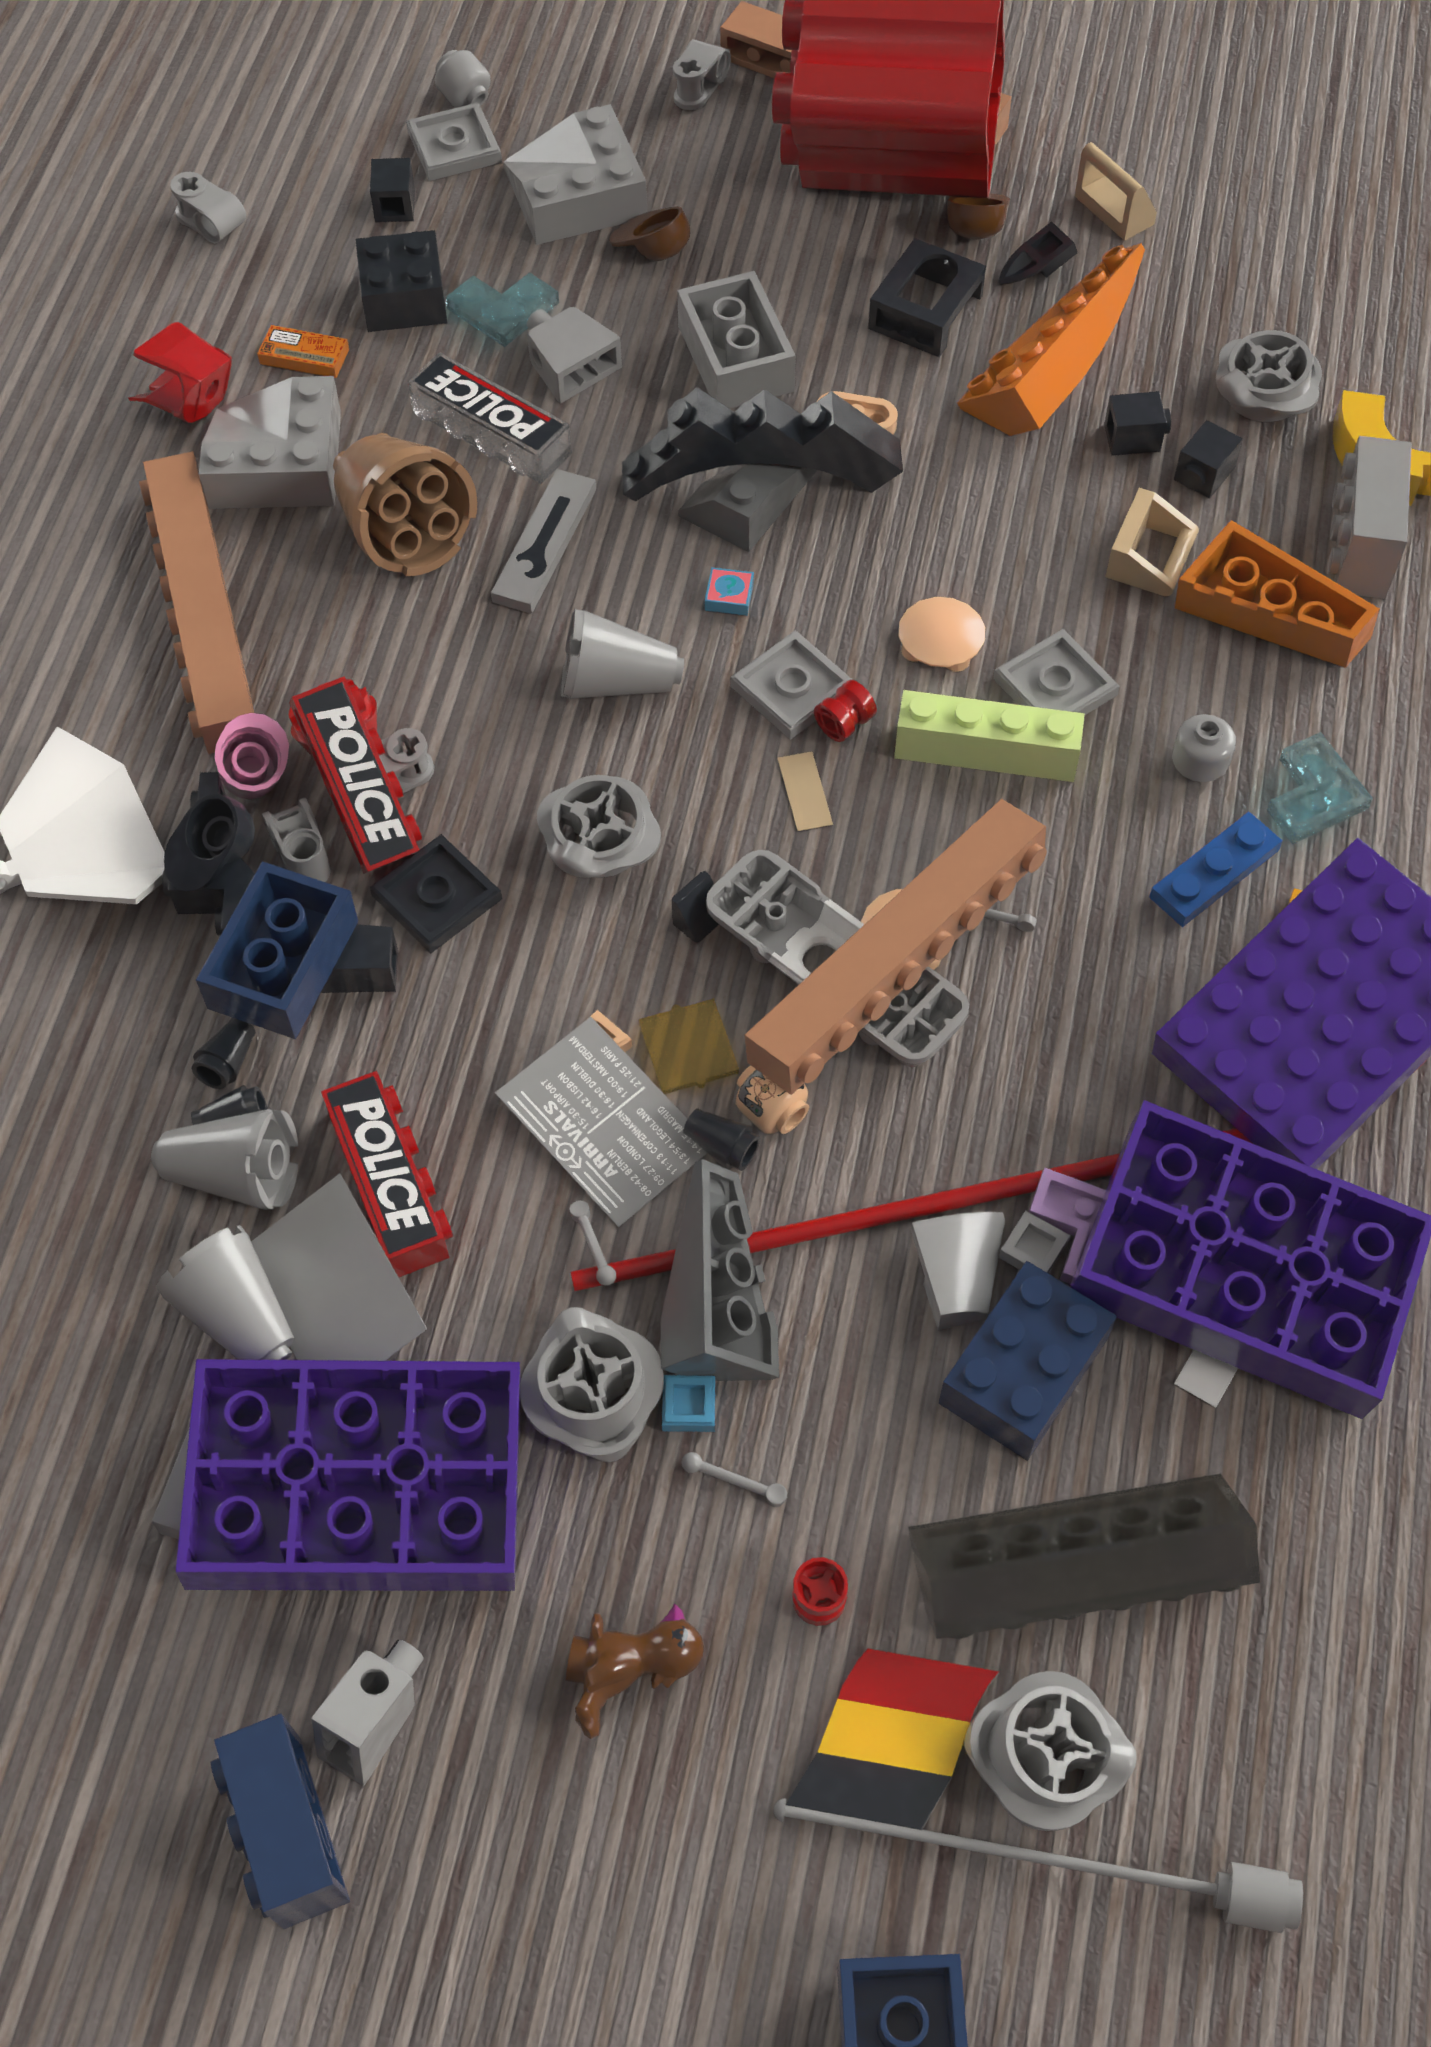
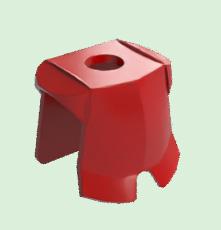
M174 322L134 350L133 355L136 358L166 371L149 385V390L153 392L128 397L129 401L146 402L174 415L176 418L193 423L208 416L224 399L233 358L222 349L209 344L182 323Z

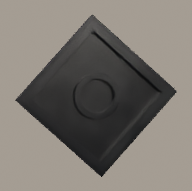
M442 834L370 886L371 895L430 954L502 900L501 890Z

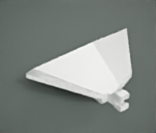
M56 727L0 814V832L12 857V860L7 862L0 860V894L12 887L23 884L28 897L138 904L163 883L165 852L124 764L63 729Z

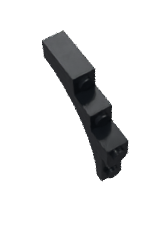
M697 387L684 398L675 401L671 408L667 410L668 427L665 430L659 431L652 440L636 452L629 454L622 462L623 495L635 502L660 486L690 474L725 466L757 463L787 464L816 469L847 479L871 493L903 472L900 439L832 391L816 403L809 405L800 414L765 389L749 401L744 402L733 412Z
M200 772L198 791L191 792L190 808L198 799L208 794L226 796L218 772ZM242 859L224 865L214 881L203 890L185 892L177 889L170 883L164 869L163 891L165 896H171L177 914H215L216 934L221 936L255 873ZM357 924L321 993L396 992L398 947L393 927Z

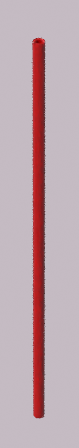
M1236 1128L1222 1131L1252 1143ZM1120 1153L1049 1169L1080 1181L1111 1176ZM1043 1170L756 1231L747 1238L750 1253L1032 1193L1036 1191ZM676 1249L608 1263L607 1265L616 1271L614 1283L672 1270ZM597 1266L570 1272L574 1292L603 1286L596 1279Z

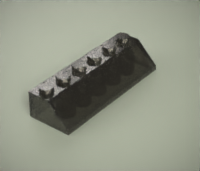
M1221 1473L908 1527L925 1611L936 1639L947 1637L962 1639L981 1631L999 1628L1019 1629L1033 1622L1050 1619L1071 1620L1084 1613L1107 1609L1122 1611L1130 1609L1136 1604L1159 1600L1179 1601L1185 1599L1188 1595L1210 1591L1231 1592L1239 1589L1241 1586L1260 1583L1256 1523Z

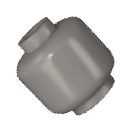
M451 50L439 59L435 68V84L452 106L458 108L474 103H479L481 106L487 100L491 84L490 73L470 51Z
M1201 714L1185 720L1177 731L1173 745L1172 761L1175 768L1182 776L1197 782L1214 781L1223 776L1230 766L1235 751L1236 736L1233 728L1225 720L1214 715Z

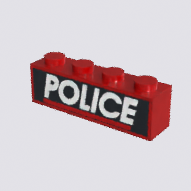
M345 676L293 696L289 702L363 874L419 851L416 842L422 840L421 832L413 815L405 816L398 801L399 798L404 797L401 785L393 771L386 773L379 756L385 754V750L376 729L368 730L361 712L366 711V705L357 685L349 686Z
M374 1071L321 1091L327 1112L375 1236L397 1276L402 1277L450 1258L445 1240L452 1238L453 1233L444 1210L440 1209L434 1212L428 1199L436 1195L435 1188L427 1168L416 1169L412 1156L418 1154L419 1149L410 1126L400 1128L395 1115L402 1113L403 1110L394 1086L390 1085L384 1088L378 1072Z

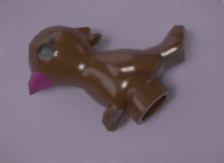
M675 1603L663 1620L646 1633L633 1635L617 1631L603 1632L602 1616L600 1614H593L590 1637L574 1635L567 1664L566 1681L584 1684L583 1694L575 1707V1721L580 1726L583 1734L588 1738L593 1739L599 1736L600 1710L606 1701L629 1688L644 1673L652 1675L651 1687L653 1689L657 1688L661 1683L666 1688H669L676 1680L687 1676L699 1665L704 1651L702 1636L694 1626L685 1620L683 1611Z

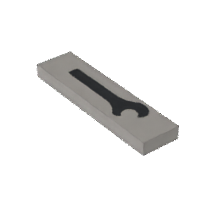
M556 469L491 591L492 603L530 614L533 613L596 491L595 479Z

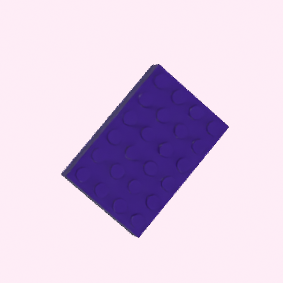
M1357 837L1156 1032L1152 1055L1253 1144L1318 1169L1431 1056V896Z
M1144 1100L1129 1127L1070 1287L1115 1314L1118 1319L1363 1419L1383 1399L1430 1242L1431 1215Z
M196 1359L176 1562V1574L184 1590L515 1591L520 1362Z

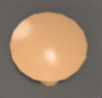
M946 597L920 600L906 610L899 622L898 637L902 644L901 652L907 660L912 662L919 661L929 666L946 667L954 672L963 671L969 666L970 659L978 654L984 644L985 626L980 615L964 602Z

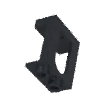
M914 238L870 298L868 329L940 358L947 348L950 325L970 297L980 300L983 296L986 265ZM914 274L948 287L932 310L898 297Z

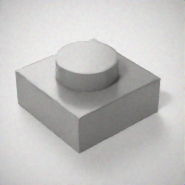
M1025 1210L1001 1248L999 1258L1019 1270L1026 1261H1029L1049 1274L1068 1244L1070 1235Z

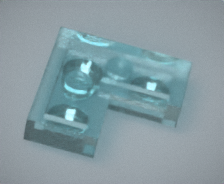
M530 272L503 294L473 275L445 297L449 311L503 347H506L528 329L527 321L533 312L543 309L548 313L559 304L558 291Z
M1321 732L1282 750L1279 760L1300 787L1271 799L1267 812L1292 844L1369 809L1373 797Z

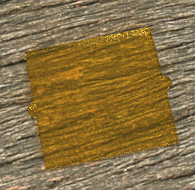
M714 998L684 1007L673 1005L670 1011L638 1019L661 1091L664 1094L693 1086L704 1088L707 1082L739 1074V1067Z

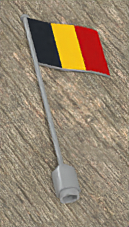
M868 1648L857 1660L842 1685L818 1752L788 1802L786 1798L780 1799L775 1803L773 1809L775 1817L783 1822L784 1816L1213 1895V1907L1223 1910L1224 1923L1282 1933L1284 1928L1297 1930L1301 1920L1303 1884L1301 1880L1290 1879L1286 1871L1230 1862L1227 1873L1217 1872L1215 1883L922 1830L952 1778L974 1711L989 1685L999 1675L1000 1671Z

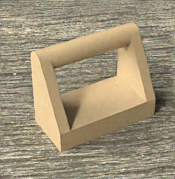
M1088 143L1081 153L1075 197L1124 241L1153 226L1157 212L1145 188L1094 143Z
M1139 488L1111 549L1106 578L1162 596H1170L1174 591L1199 532L1198 526L1155 492ZM1146 528L1178 537L1163 572L1136 552Z

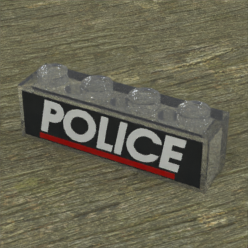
M440 352L408 381L412 410L419 418L424 421H431L447 430L454 438L462 439L478 448L484 455L498 459L512 467L521 476H528L542 484L572 454L570 426L568 423Z

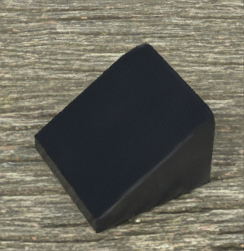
M706 871L700 872L672 897L673 925L696 943L702 941L719 925L710 916L706 906L707 893L714 885L711 876Z

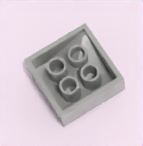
M611 104L573 113L503 161L504 170L536 245L621 225L647 212L646 179Z
M334 376L291 377L216 409L202 441L199 478L209 509L335 506V471L333 463L338 455L341 409Z

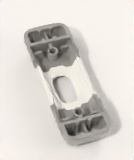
M756 850L743 856L707 893L706 906L710 916L724 929L747 945L755 960L761 963H771L798 985L811 974L805 968L802 961L803 956L809 949L817 945H827L837 950L864 925L826 897L815 882L781 857L767 850ZM928 966L911 989L901 991L890 1002L888 1009L881 1018L876 1021L871 1020L858 1033L866 1044L879 1045L904 1065L915 1067L933 1057L968 1018L969 1002L967 996L959 988Z

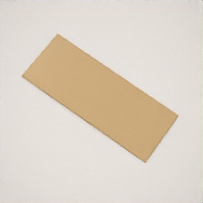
M813 752L777 758L797 831L833 825Z

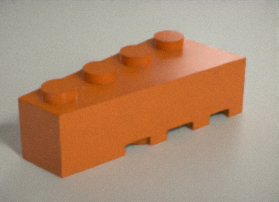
M1232 520L1179 578L1175 609L1344 668L1350 664L1371 639L1380 609Z

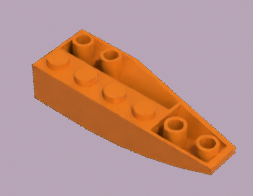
M1142 243L1124 248L1123 245H1118L1102 256L1100 264L1008 348L999 351L989 360V368L968 383L967 388L969 390L957 402L960 409L1009 436L1040 429L1083 379L1106 344L1133 287L1145 252Z

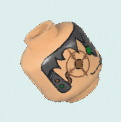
M749 1066L737 1081L740 1089L737 1093L736 1105L740 1112L763 1133L774 1134L779 1131L781 1134H786L803 1120L809 1110V1105L806 1103L808 1090L805 1084L790 1095L752 1066Z

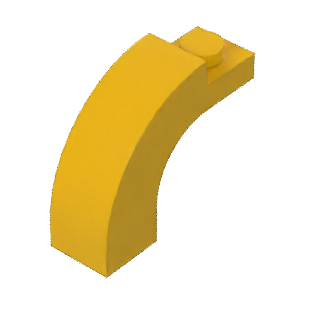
M1343 390L1333 423L1334 450L1342 466L1346 453L1354 452L1359 436L1396 440L1390 434L1384 422L1385 396ZM1412 448L1409 506H1412L1416 494L1431 496V453Z

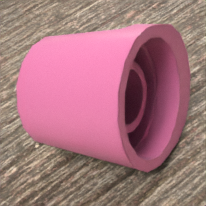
M256 713L237 716L226 725L216 744L214 759L222 784L230 793L239 798L255 799L263 797L273 789L286 768L289 742L283 728L270 717Z

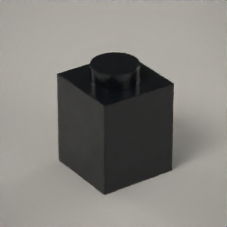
M410 158L371 159L370 196L375 223L414 221L415 186Z
M1159 391L1109 396L1104 427L1111 456L1161 452L1164 435L1169 434L1171 430V414L1169 408H1163Z
M1206 420L1180 451L1174 480L1210 499L1235 469L1243 438Z

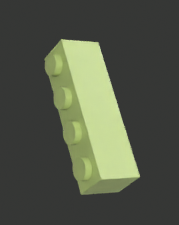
M903 690L894 758L1074 782L1081 751L1085 713Z

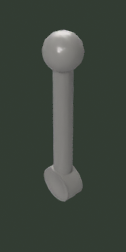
M988 909L984 915L987 918L1014 924L1024 932L1034 931L1037 922L1036 918L1030 914L1016 916L993 909Z
M575 1201L570 1205V1215L575 1222H579L598 1268L596 1279L602 1285H610L616 1279V1271L607 1265L588 1219L590 1217L589 1205L585 1201Z
M689 1452L682 1458V1467L688 1473L700 1471L765 1496L768 1504L773 1507H779L786 1501L787 1490L781 1484L775 1483L766 1486L704 1462L700 1455L695 1452Z

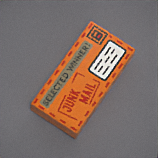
M271 325L257 354L259 363L262 365L337 378L349 351L348 340L345 338Z

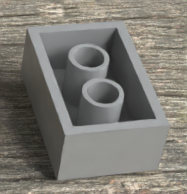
M755 271L677 290L678 327L711 397L730 409L741 406L764 389L775 397L795 392L796 355Z
M1359 436L1354 452L1346 453L1341 474L1344 482L1336 483L1332 498V508L1339 510L1338 515H1334L1331 524L1330 540L1336 541V548L1333 547L1331 549L1328 574H1334V582L1358 596L1386 599L1406 547L1412 442Z

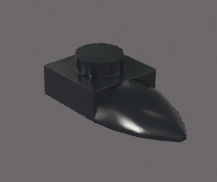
M1051 221L1010 256L999 277L1000 285L1020 282L1040 272L1047 278L1078 253L1075 243Z

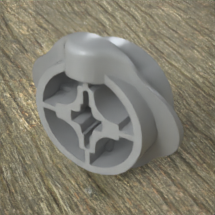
M1265 330L1252 333L1243 339L1232 340L1221 349L1219 367L1216 373V385L1220 394L1228 400L1231 407L1240 415L1255 421L1274 422L1286 419L1294 414L1306 413L1317 404L1322 370L1319 361L1311 354L1308 346L1300 338L1283 331Z
M607 775L582 777L566 787L555 790L547 795L540 803L537 811L538 827L545 838L547 850L552 861L561 870L576 877L604 878L617 875L629 867L640 865L649 860L657 852L660 845V827L651 812L647 796L639 786L624 778ZM618 809L632 814L636 820L634 829L626 826L625 820L618 817ZM565 824L573 827L574 833L579 834L580 844L565 839L562 835Z
M568 1308L557 1316L544 1334L537 1351L523 1372L520 1383V1399L524 1413L532 1426L544 1436L557 1440L578 1453L602 1462L617 1461L628 1453L639 1438L651 1411L661 1397L664 1385L661 1359L654 1346L639 1333L626 1329L606 1317L589 1312L583 1308ZM574 1363L568 1371L560 1374L567 1366ZM586 1372H589L592 1381L596 1382L598 1397L594 1396L592 1387L588 1386ZM626 1394L618 1403L609 1408L610 1403L616 1397ZM573 1410H584L588 1413H578Z
M1045 1671L1029 1675L1018 1681L1005 1694L986 1704L971 1722L964 1739L967 1755L979 1775L996 1794L1004 1809L1023 1825L1041 1831L1066 1829L1085 1819L1092 1810L1113 1798L1123 1788L1132 1775L1137 1761L1135 1747L1128 1740L1116 1720L1103 1707L1090 1687L1069 1674L1055 1671ZM1042 1708L1041 1718L1035 1721L1034 1728L1028 1727L1024 1731L1014 1729L1022 1709ZM1019 1761L1026 1767L1029 1776L1023 1770ZM1076 1768L1084 1770L1082 1781L1074 1793H1058L1059 1782L1065 1779L1066 1771L1071 1772Z

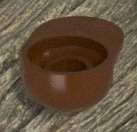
M990 193L988 198L950 196L947 206L949 227L955 234L967 239L979 240L993 237L1004 226L1010 198Z
M679 206L658 209L643 213L625 222L611 234L609 241L614 247L634 245L638 252L648 260L662 261L675 256L686 246L691 234L690 224L683 209Z

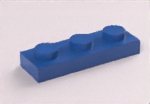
M1247 812L1154 885L1149 898L1183 928L1277 853L1283 840L1253 814Z

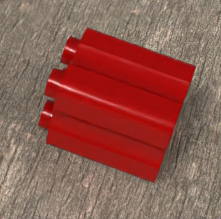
M785 0L782 16V45L784 50H792L790 72H776L772 91V119L774 124H782L780 137L781 164L799 166L802 188L989 197L1005 62L1004 0Z

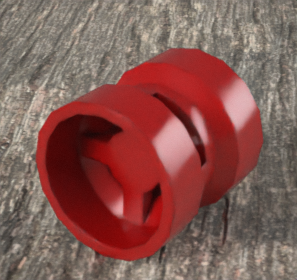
M848 680L837 688L835 697L825 698L815 706L814 717L817 724L828 737L834 741L843 742L854 733L857 724H865L876 715L877 707L873 697L862 684L854 680Z
M819 1557L804 1562L797 1569L793 1580L792 1601L797 1615L806 1623L815 1626L828 1625L836 1621L843 1613L848 1593V1579L843 1568L834 1560Z

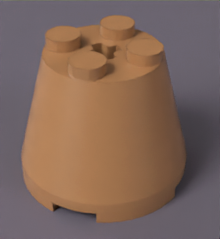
M380 433L361 438L346 451L340 452L334 459V488L337 498L358 545L365 555L377 566L389 571L403 573L405 576L422 575L441 567L461 549L457 544L466 532L470 518H476L477 494L473 480L467 470L446 452L394 438L386 433Z

